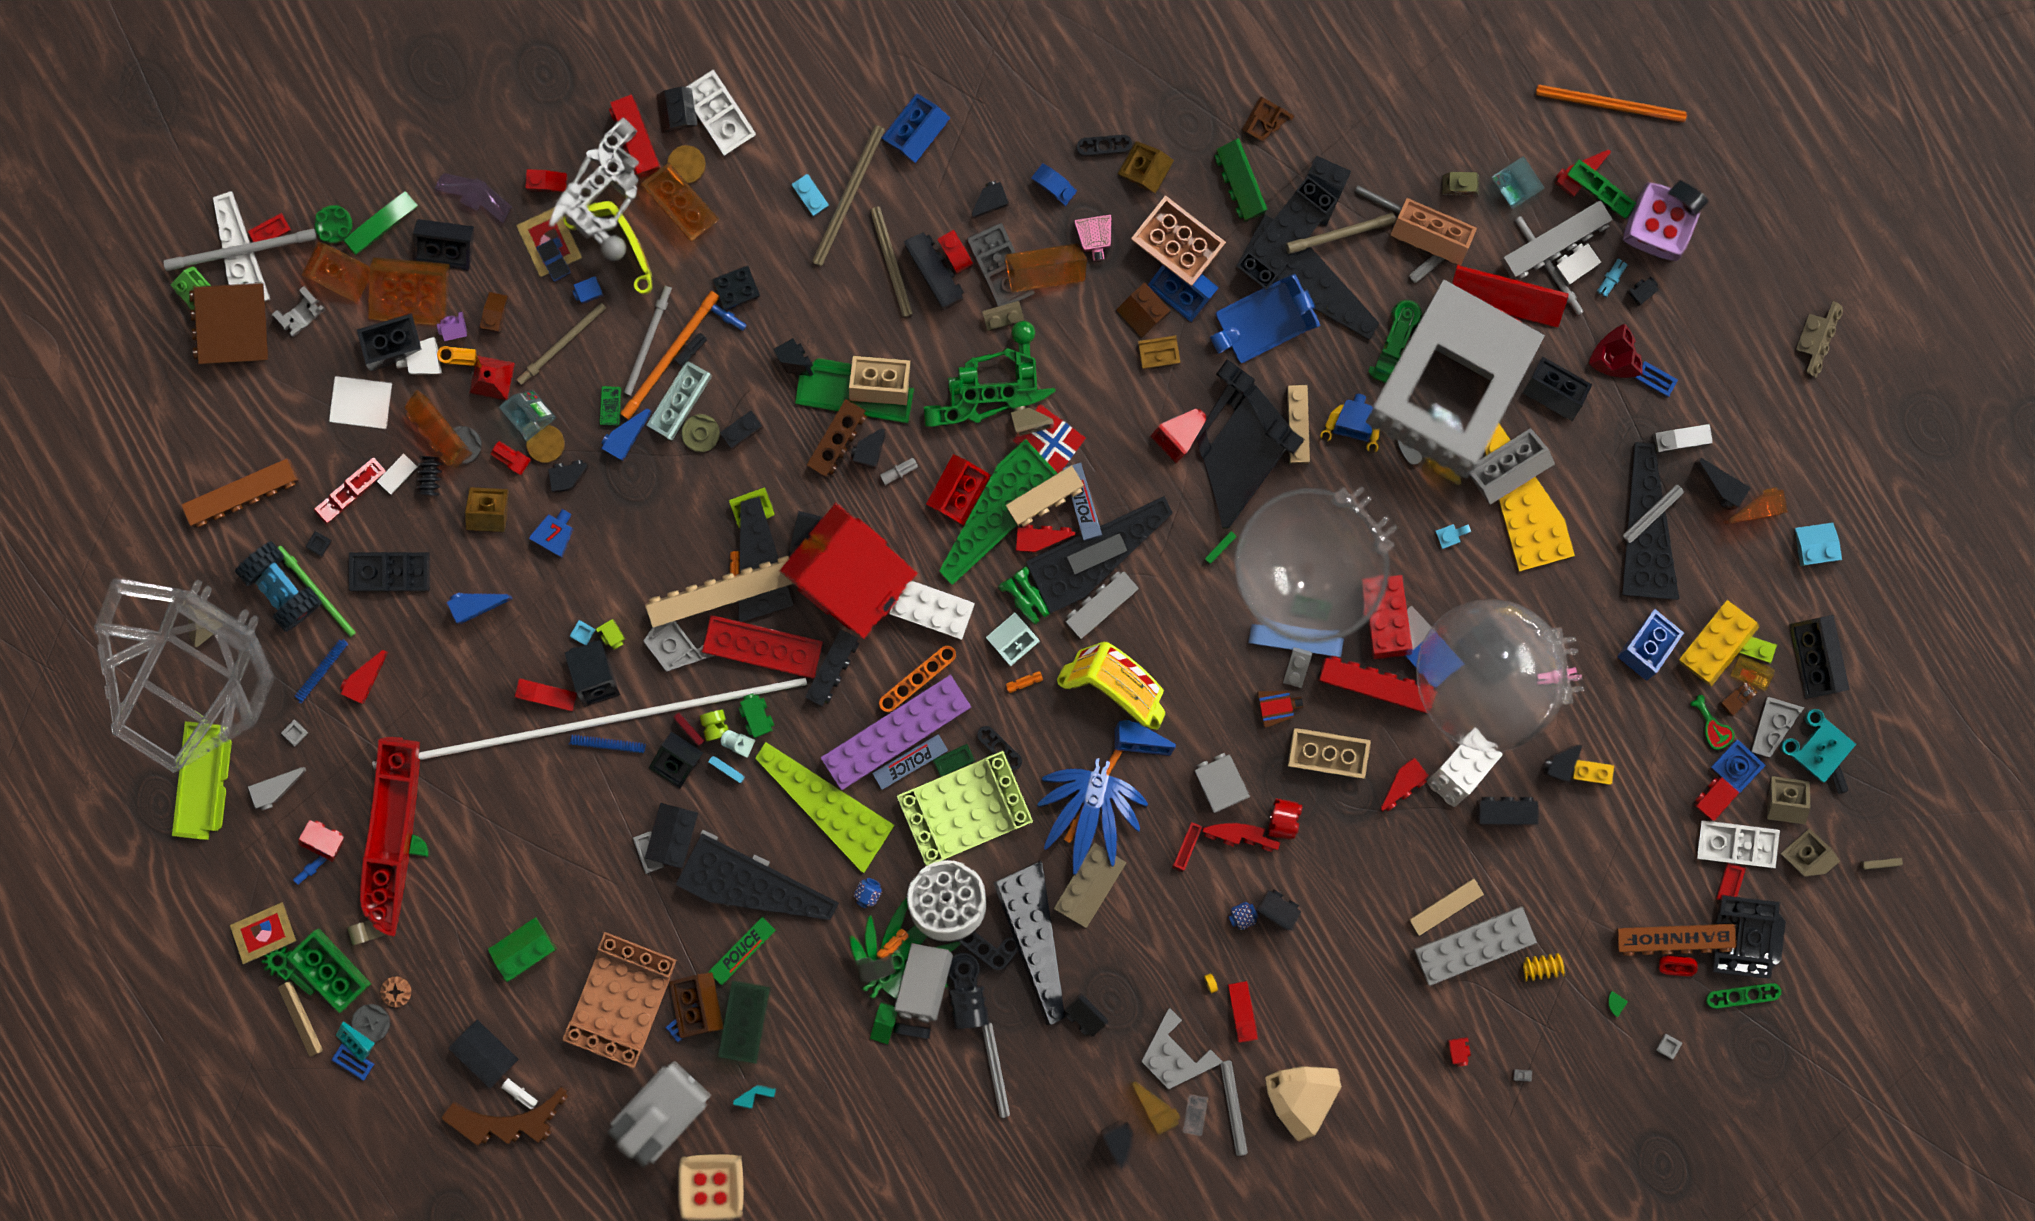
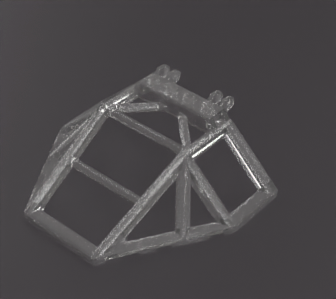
M116 578L111 582L94 627L95 634H98L99 645L97 646L102 675H105L106 680L104 688L106 699H109L112 717L111 731L112 734L175 773L256 724L274 679L253 630L259 618L253 616L247 626L244 624L249 615L247 610H243L237 620L207 601L212 590L209 586L203 589L201 596L197 595L202 584L199 580L195 581L190 591ZM128 594L170 601L159 631L111 624L121 595ZM179 612L194 621V623L173 628ZM202 628L215 634L228 669L174 635ZM109 636L141 642L112 655ZM167 641H170L229 679L204 716L148 681ZM227 643L240 650L236 663L233 661ZM149 651L124 701L120 703L114 667ZM252 658L260 681L249 705L241 686V681L249 660ZM144 687L200 722L176 757L125 725ZM235 706H237L243 720L232 726ZM224 709L220 734L199 745Z

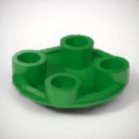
M327 206L317 212L315 230L323 241L339 243L350 235L352 230L351 216L340 206Z

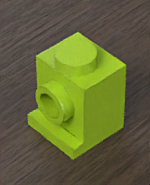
M614 619L596 629L598 633H603L601 638L606 646L610 644L613 650H616L624 645L622 641L625 640V637Z

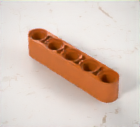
M944 646L882 696L879 702L880 708L885 712H891L955 660L956 652L954 648ZM945 649H950L953 652V657L950 660H945L942 657V652ZM931 661L938 664V669L935 672H930L927 669V665ZM919 673L923 676V682L917 685L913 683L912 678L915 674ZM900 686L908 688V694L905 697L898 695L897 690ZM886 698H891L894 702L893 707L890 709H886L883 706V701Z

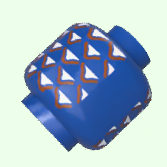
M871 878L861 880L854 891L857 904L864 908L876 905L882 894L880 883Z
M1248 902L1232 907V915L1229 916L1233 927L1237 926L1240 930L1255 925L1256 919L1259 918L1253 904L1249 905Z

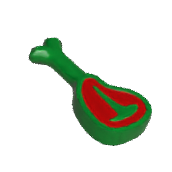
M1698 695L1695 701H1691L1690 706L1698 708L1706 721L1704 732L1709 746L1715 750L1723 749L1734 740V731L1731 727L1717 722L1704 704L1705 697Z

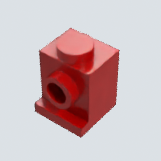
M1467 1037L1448 1040L1452 1064H1457V1067L1468 1065V1057L1471 1056L1469 1045H1465V1042H1469Z

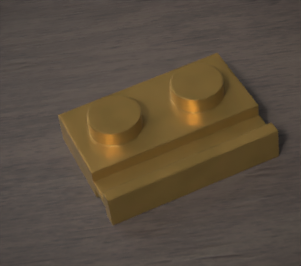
M1176 335L1138 341L1142 369L1180 363Z

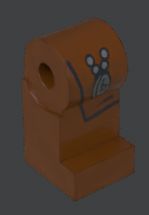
M1746 681L1719 704L1730 716H1733L1757 694V691Z

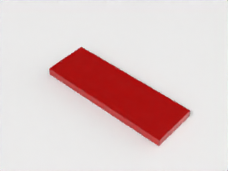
M1459 265L1456 267L1451 283L1494 308L1503 310L1507 315L1554 327H1559L1569 296L1568 293Z
M711 615L702 653L814 679L823 641Z

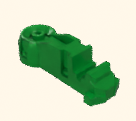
M1401 300L1391 311L1393 324L1376 366H1370L1368 370L1375 380L1377 379L1383 383L1388 381L1401 357L1411 330L1417 327L1422 318V310L1418 303L1413 300Z

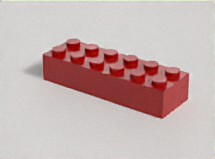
M1329 656V658L1324 659L1318 681L1422 713L1431 714L1437 691L1433 690L1434 686L1424 683L1418 686L1415 685L1416 681L1408 678L1398 680L1396 679L1397 675L1388 672L1384 673V675L1378 674V669L1366 667L1365 670L1359 668L1360 664L1351 661L1345 664L1341 662V658Z

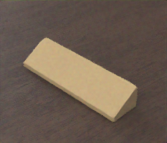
M1473 878L1410 918L1409 921L1420 936L1484 894Z
M290 981L279 986L278 989L309 1056L322 1052L323 1049L292 982Z

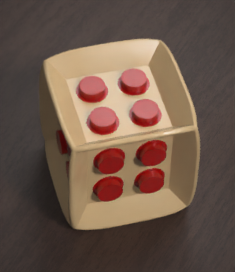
M696 1155L680 1159L679 1183L682 1219H729L743 1215V1168L741 1155Z

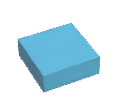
M579 620L570 637L587 645L596 629Z

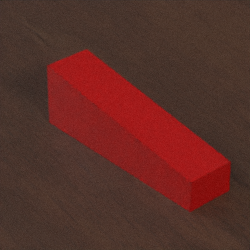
M1191 822L1172 866L1173 869L1184 872L1202 826Z

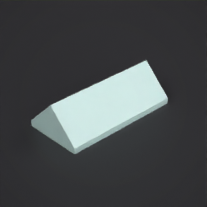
M687 361L652 415L647 426L672 441L712 375Z

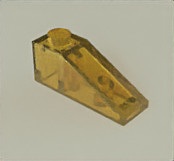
M1132 1081L1158 1135L1179 1124L1177 1120L1180 1119V1116L1175 1108L1171 1109L1167 1103L1137 1081Z

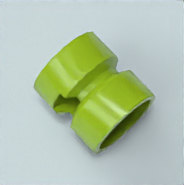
M723 709L699 716L701 725L706 728L703 731L706 742L721 738L723 733L729 730L728 726L724 724L726 718Z

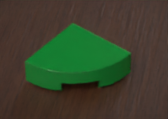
M412 835L409 854L429 857L428 846L422 838Z
M1611 991L1608 997L1609 1008L1618 1017L1628 1001Z

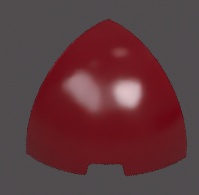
M1626 324L1613 329L1596 346L1589 361V365L1595 370L1609 376L1621 378L1642 375L1641 354L1636 352L1634 347L1636 340Z

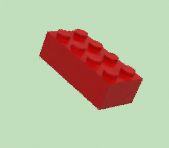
M632 94L610 102L612 108H609L614 122H618L624 117L638 131L630 141L623 145L624 151L639 162L633 169L634 175L638 174L641 179L662 171Z
M1402 575L1365 579L1363 590L1373 659L1412 655L1413 646Z

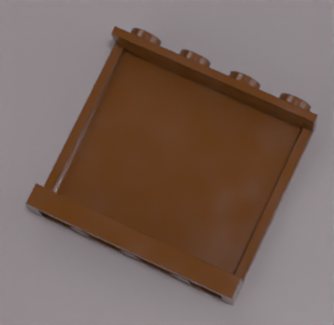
M263 282L212 286L192 285L193 290H189L190 302L194 303V309L190 310L191 321H195V328L192 329V340H196V348H193V359H197L198 364L268 360Z

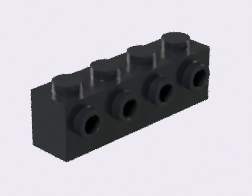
M840 629L805 696L806 698L821 706H824L825 703L829 704L833 696L830 692L834 686L837 687L842 679L839 675L842 669H847L851 661L848 659L851 652L855 653L860 644L857 642L859 638Z

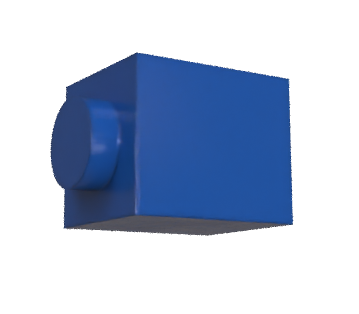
M595 276L574 284L575 290H573L576 301L580 300L582 304L604 296Z

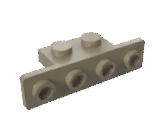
M1835 301L1832 302L1827 318L1809 314L1796 348L1799 352L1813 355L1807 373L1815 378L1822 370L1824 356L1829 351V343L1835 335L1837 321L1842 316V306Z

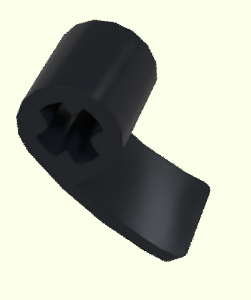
M1679 180L1668 191V195L1681 201L1684 210L1693 217L1708 204V199L1704 194L1682 180Z

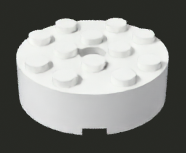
M956 861L932 863L923 868L910 884L908 904L912 920L922 933L933 939L941 941L961 939L972 933L984 918L986 896L983 883L978 874L964 866L963 863ZM945 899H951L950 901H948V903L943 901Z

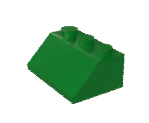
M536 917L488 949L494 963L507 982L557 950Z

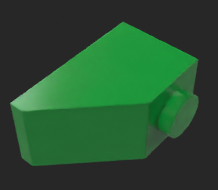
M880 1002L870 1039L885 1044L889 1043L898 1013L895 1010V1006Z

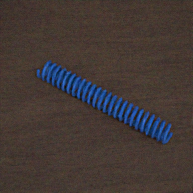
M344 639L342 641L338 640L340 643L336 642L335 647H332L334 650L330 649L331 652L327 654L328 657L325 656V659L321 661L322 664H319L321 667L317 666L316 671H313L315 674L311 673L312 676L308 678L309 681L302 685L303 688H300L302 691L298 690L297 695H294L299 700V703L306 699L310 691L320 682L319 679L333 665L334 660H337L339 658L338 655L348 646Z
M573 734L571 735L570 743H568L569 745L575 744V746L578 744V746L584 745L586 747L587 745V747L593 746V748H608L609 750H623L624 752H639L642 754L646 747V744L643 747V743H641L640 747V742L638 746L637 742H635L634 746V742L631 745V741H629L628 745V741H626V744L623 741L622 744V740H620V743L617 740L616 743V740L613 742V739L610 742V739L607 741L605 738L604 741V738L602 740L599 738L598 740L597 737L592 739L591 736L590 738L587 736L586 742L584 736L582 742V735L580 736V741L579 735L576 741V734L574 735V740Z

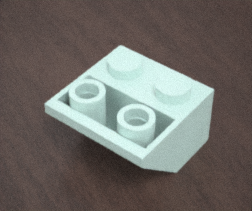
M1013 613L986 637L1010 666L1040 642L1016 613Z

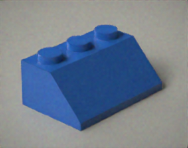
M916 93L883 135L882 139L906 158L916 163L942 128L945 127L950 117L937 105Z
M1164 265L1161 266L1148 284L1153 292L1190 322L1194 320L1219 288L1203 274L1190 286Z

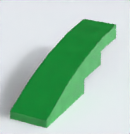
M1580 159L1576 161L1567 174L1624 219L1627 218L1636 205V202L1626 196L1623 191Z
M406 191L358 227L343 242L356 256L385 235L402 218L415 210L417 204Z

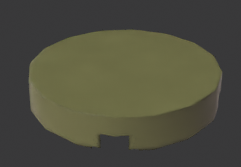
M694 415L686 420L682 427L683 441L689 449L695 452L709 451L719 441V426L708 415Z

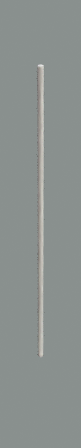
M806 678L419 752V759H429L743 698L751 693L759 695L807 685ZM373 761V768L376 769L377 761Z

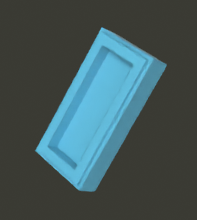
M712 756L709 760V763L739 783H742L745 779L744 775L717 757Z

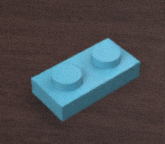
M808 174L792 184L813 217L829 206Z

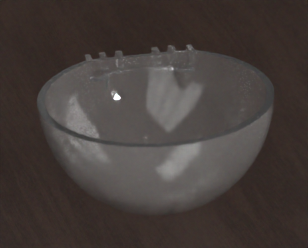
M1345 487L1337 493L1323 489H1299L1286 492L1265 503L1248 521L1236 548V582L1246 607L1268 630L1297 642H1328L1344 637L1360 628L1380 605L1389 577L1388 551L1395 546L1387 537L1397 527L1395 525L1391 526L1385 533L1381 531L1380 527L1385 525L1389 518L1386 516L1376 525L1362 507L1372 498L1368 496L1360 504L1354 500L1363 493L1364 489L1362 487L1352 495L1348 493Z
M1482 599L1459 605L1437 620L1422 643L1417 662V684L1423 705L1430 718L1444 734L1467 748L1483 752H1503L1519 748L1542 734L1553 722L1561 706L1573 703L1572 693L1584 691L1583 686L1571 687L1570 681H1580L1582 675L1569 676L1566 655L1577 654L1578 649H1565L1564 643H1574L1576 637L1563 638L1562 627L1551 628L1539 615L1511 601Z

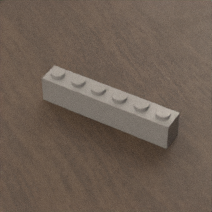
M1600 200L1508 254L1500 261L1511 279L1518 277L1520 280L1529 275L1528 271L1534 268L1537 270L1544 266V261L1550 258L1553 261L1561 256L1560 252L1564 249L1570 251L1577 246L1576 242L1581 239L1585 242L1592 238V233L1596 230H1599V232L1604 231L1610 227L1608 223L1613 219Z

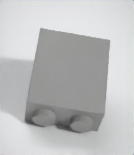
M1225 753L1214 757V762L1209 764L1207 761L1196 765L1198 769L1194 770L1214 813L1250 797L1230 754L1226 756Z

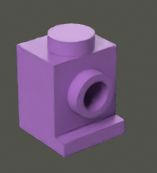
M462 312L458 313V317H445L441 320L440 324H437L438 333L443 335L444 341L467 336V328Z

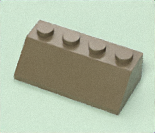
M1093 843L1078 873L1072 877L1054 909L1087 928L1127 862L1116 856L1115 864L1112 867L1107 850Z

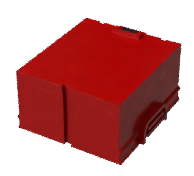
M835 502L809 534L811 537L801 543L779 571L799 587L798 591L826 615L831 614L846 628L852 629L862 638H865L872 630L871 627L876 625L881 617L885 616L899 600V596L907 587V583H910L918 573L886 546L888 542L858 517L856 519Z

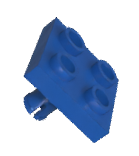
M1736 739L1711 768L1740 793L1766 765Z

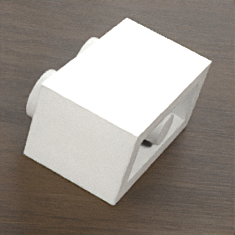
M1580 244L1573 249L1574 254L1569 257L1564 255L1557 260L1558 265L1555 268L1567 286L1601 263L1589 244L1585 246Z

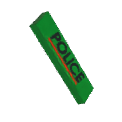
M762 917L716 963L709 973L712 972L713 977L723 985L776 929Z

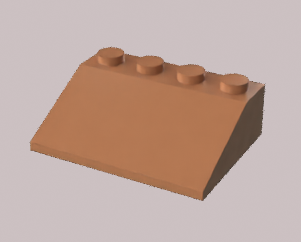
M1166 195L1130 239L1190 286L1196 282L1226 243Z

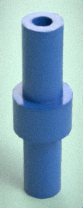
M715 304L711 308V311L723 318V321L727 324L731 323L742 331L746 328L747 324L734 317L735 315L730 311L726 312Z
M319 856L311 864L308 863L304 870L293 880L299 885L309 875L312 876L316 873V869L327 859Z

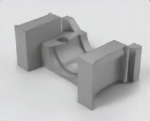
M305 285L299 290L305 297L293 310L284 316L278 310L272 314L285 330L292 329L290 334L293 337L325 310L322 305L319 307L316 305L319 300L312 296Z

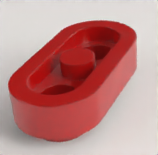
M1665 956L1659 960V970L1666 975L1693 976L1698 971L1697 961L1693 958Z

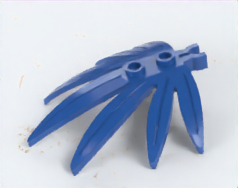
M1096 758L1095 770L1093 772L1083 769H1065L1053 772L1042 778L1044 782H1074L1065 784L1050 792L1037 804V807L1061 800L1079 790V793L1067 804L1054 823L1046 840L1044 850H1047L1064 832L1081 804L1084 803L1074 842V875L1078 873L1092 843L1100 808H1102V826L1108 858L1112 867L1115 864L1117 846L1116 824L1109 799L1113 800L1120 813L1137 832H1140L1138 820L1123 796L1141 806H1148L1144 797L1130 784L1118 778L1107 776L1106 771L1110 765L1109 761H1106L1101 774H1099L1100 759Z

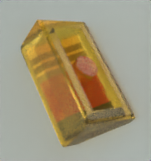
M1740 654L1731 672V676L1745 682L1748 681L1750 684L1766 691L1775 670Z

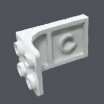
M1473 729L1447 761L1427 780V784L1433 791L1442 796L1446 803L1456 807L1473 791L1503 754L1476 729Z

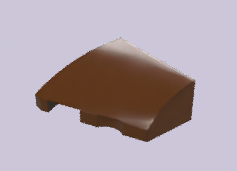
M1260 96L1242 130L1263 141L1272 131H1277L1283 123L1292 120L1295 115Z

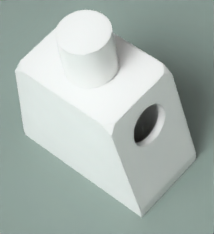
M434 337L420 341L422 350L396 362L397 369L408 367L410 375H442L440 360L437 357V340Z

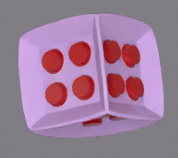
M1647 182L1643 186L1642 192L1632 210L1622 240L1647 253L1667 260L1678 261L1690 240L1700 212L1695 217L1691 216L1684 210L1681 201L1668 195L1670 188Z

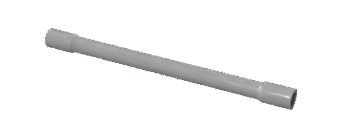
M309 229L295 234L200 254L164 260V267L166 271L189 265L284 245L317 240L315 229Z

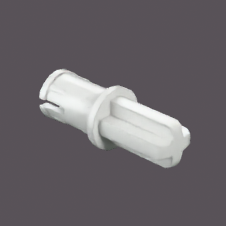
M509 1078L501 1087L512 1095L515 1101H520L531 1110L538 1102L524 1091L525 1088H520Z

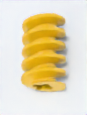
M1559 953L1555 954V958L1548 954L1547 960L1544 955H1541L1539 961L1536 956H1533L1532 962L1528 957H1525L1523 970L1526 982L1528 976L1535 981L1536 975L1539 976L1540 980L1543 979V974H1546L1548 979H1550L1551 973L1554 974L1555 978H1558L1559 972H1561L1563 977L1565 975L1563 960Z

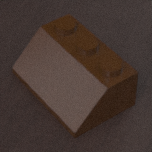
M712 972L669 981L680 1038L724 1029Z

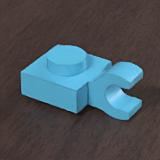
M1454 524L1437 530L1436 534L1442 549L1459 543V536L1467 534L1471 530L1469 525L1455 529Z

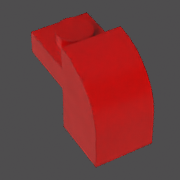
M954 230L937 239L956 274L973 265L969 254Z

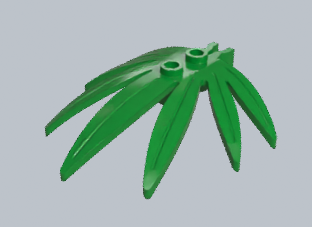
M908 896L893 914L884 933L880 950L884 949L885 944L893 936H897L896 933L901 928L908 908ZM868 916L865 927L867 955L854 936L849 937L851 952L857 965L870 977L868 984L861 988L863 991H867L869 987H873L872 993L869 995L870 998H875L878 990L882 988L888 995L896 1000L898 999L903 980L902 975H904L907 962L904 964V961L909 957L911 945H921L927 937L916 925L907 931L909 937L902 941L901 946L892 955L889 954L890 957L886 961H881L877 957V942L872 916ZM953 942L935 948L951 952L961 943Z

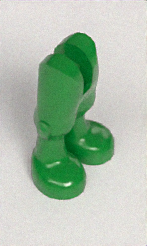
M1025 566L1013 575L1014 579L1025 591V596L1019 591L1011 577L997 587L1002 592H1009L1015 598V606L1035 625L1040 620L1032 608L1037 606L1038 611L1042 613L1044 618L1050 612L1040 596L1039 590L1033 586L1031 587L1028 581L1029 569Z

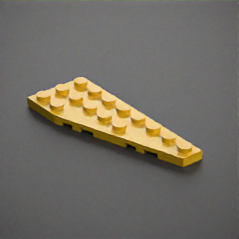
M1499 423L1484 449L1486 456L1511 441ZM1536 477L1499 499L1518 571L1575 556L1565 519Z

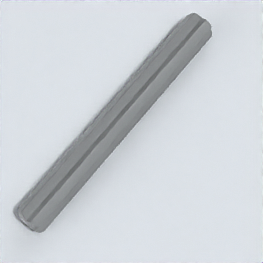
M990 1023L989 1025L982 1026L999 1115L1001 1118L1010 1116L993 1026Z
M1223 1061L1221 1063V1070L1236 1154L1238 1156L1246 1155L1248 1152L1231 1061Z

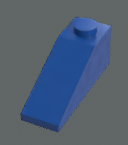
M647 408L613 430L610 435L606 434L601 442L603 445L602 449L624 461L652 411Z
M1122 720L1115 727V750L1170 756L1175 749V743L1139 723Z

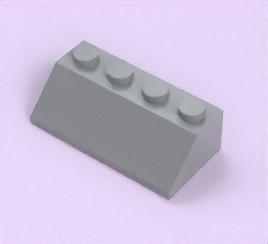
M1530 428L1480 459L1469 475L1481 494L1491 505L1553 466L1555 462L1549 449Z

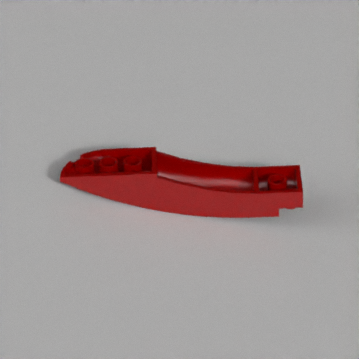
M384 737L379 739L372 811L365 855L363 857L360 903L365 917L370 920L374 928L384 934L395 937L413 833L420 767V742L403 740L402 737Z

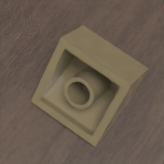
M1771 776L1767 819L1806 824L1810 811V781Z

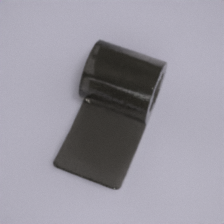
M891 954L874 961L871 958H862L855 962L860 982L874 981L895 972Z

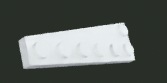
M230 191L214 197L222 248L250 243L233 192ZM254 252L224 258L229 285L254 282L264 283ZM264 283V299L266 302L270 300V297Z

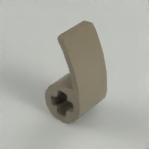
M370 920L347 927L352 945L387 935L374 928Z

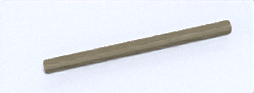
M876 125L814 256L813 263L818 266L823 265L884 133V129Z

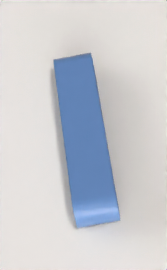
M1251 624L1248 643L1293 650L1296 647L1314 654L1341 657L1344 638Z

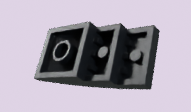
M349 553V591H430V553Z

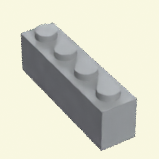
M1118 571L1110 578L1112 582L1109 585L1105 586L1103 584L1095 591L1097 595L1091 599L1089 596L1081 603L1083 607L1078 612L1074 609L1066 616L1068 618L1066 623L1080 639L1086 636L1139 589L1125 572L1120 574Z

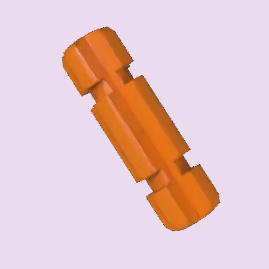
M732 551L730 553V559H732V562H730V573L737 575L740 574V552Z
M1038 671L1031 676L1027 675L1019 678L1015 682L1007 683L1006 688L1009 693H1012L1018 688L1020 690L1033 685L1034 682H1041L1043 680L1042 674Z
M900 929L896 933L897 936H893L885 944L884 949L877 953V957L881 961H886L890 957L889 954L892 955L901 946L902 941L909 937L905 930Z

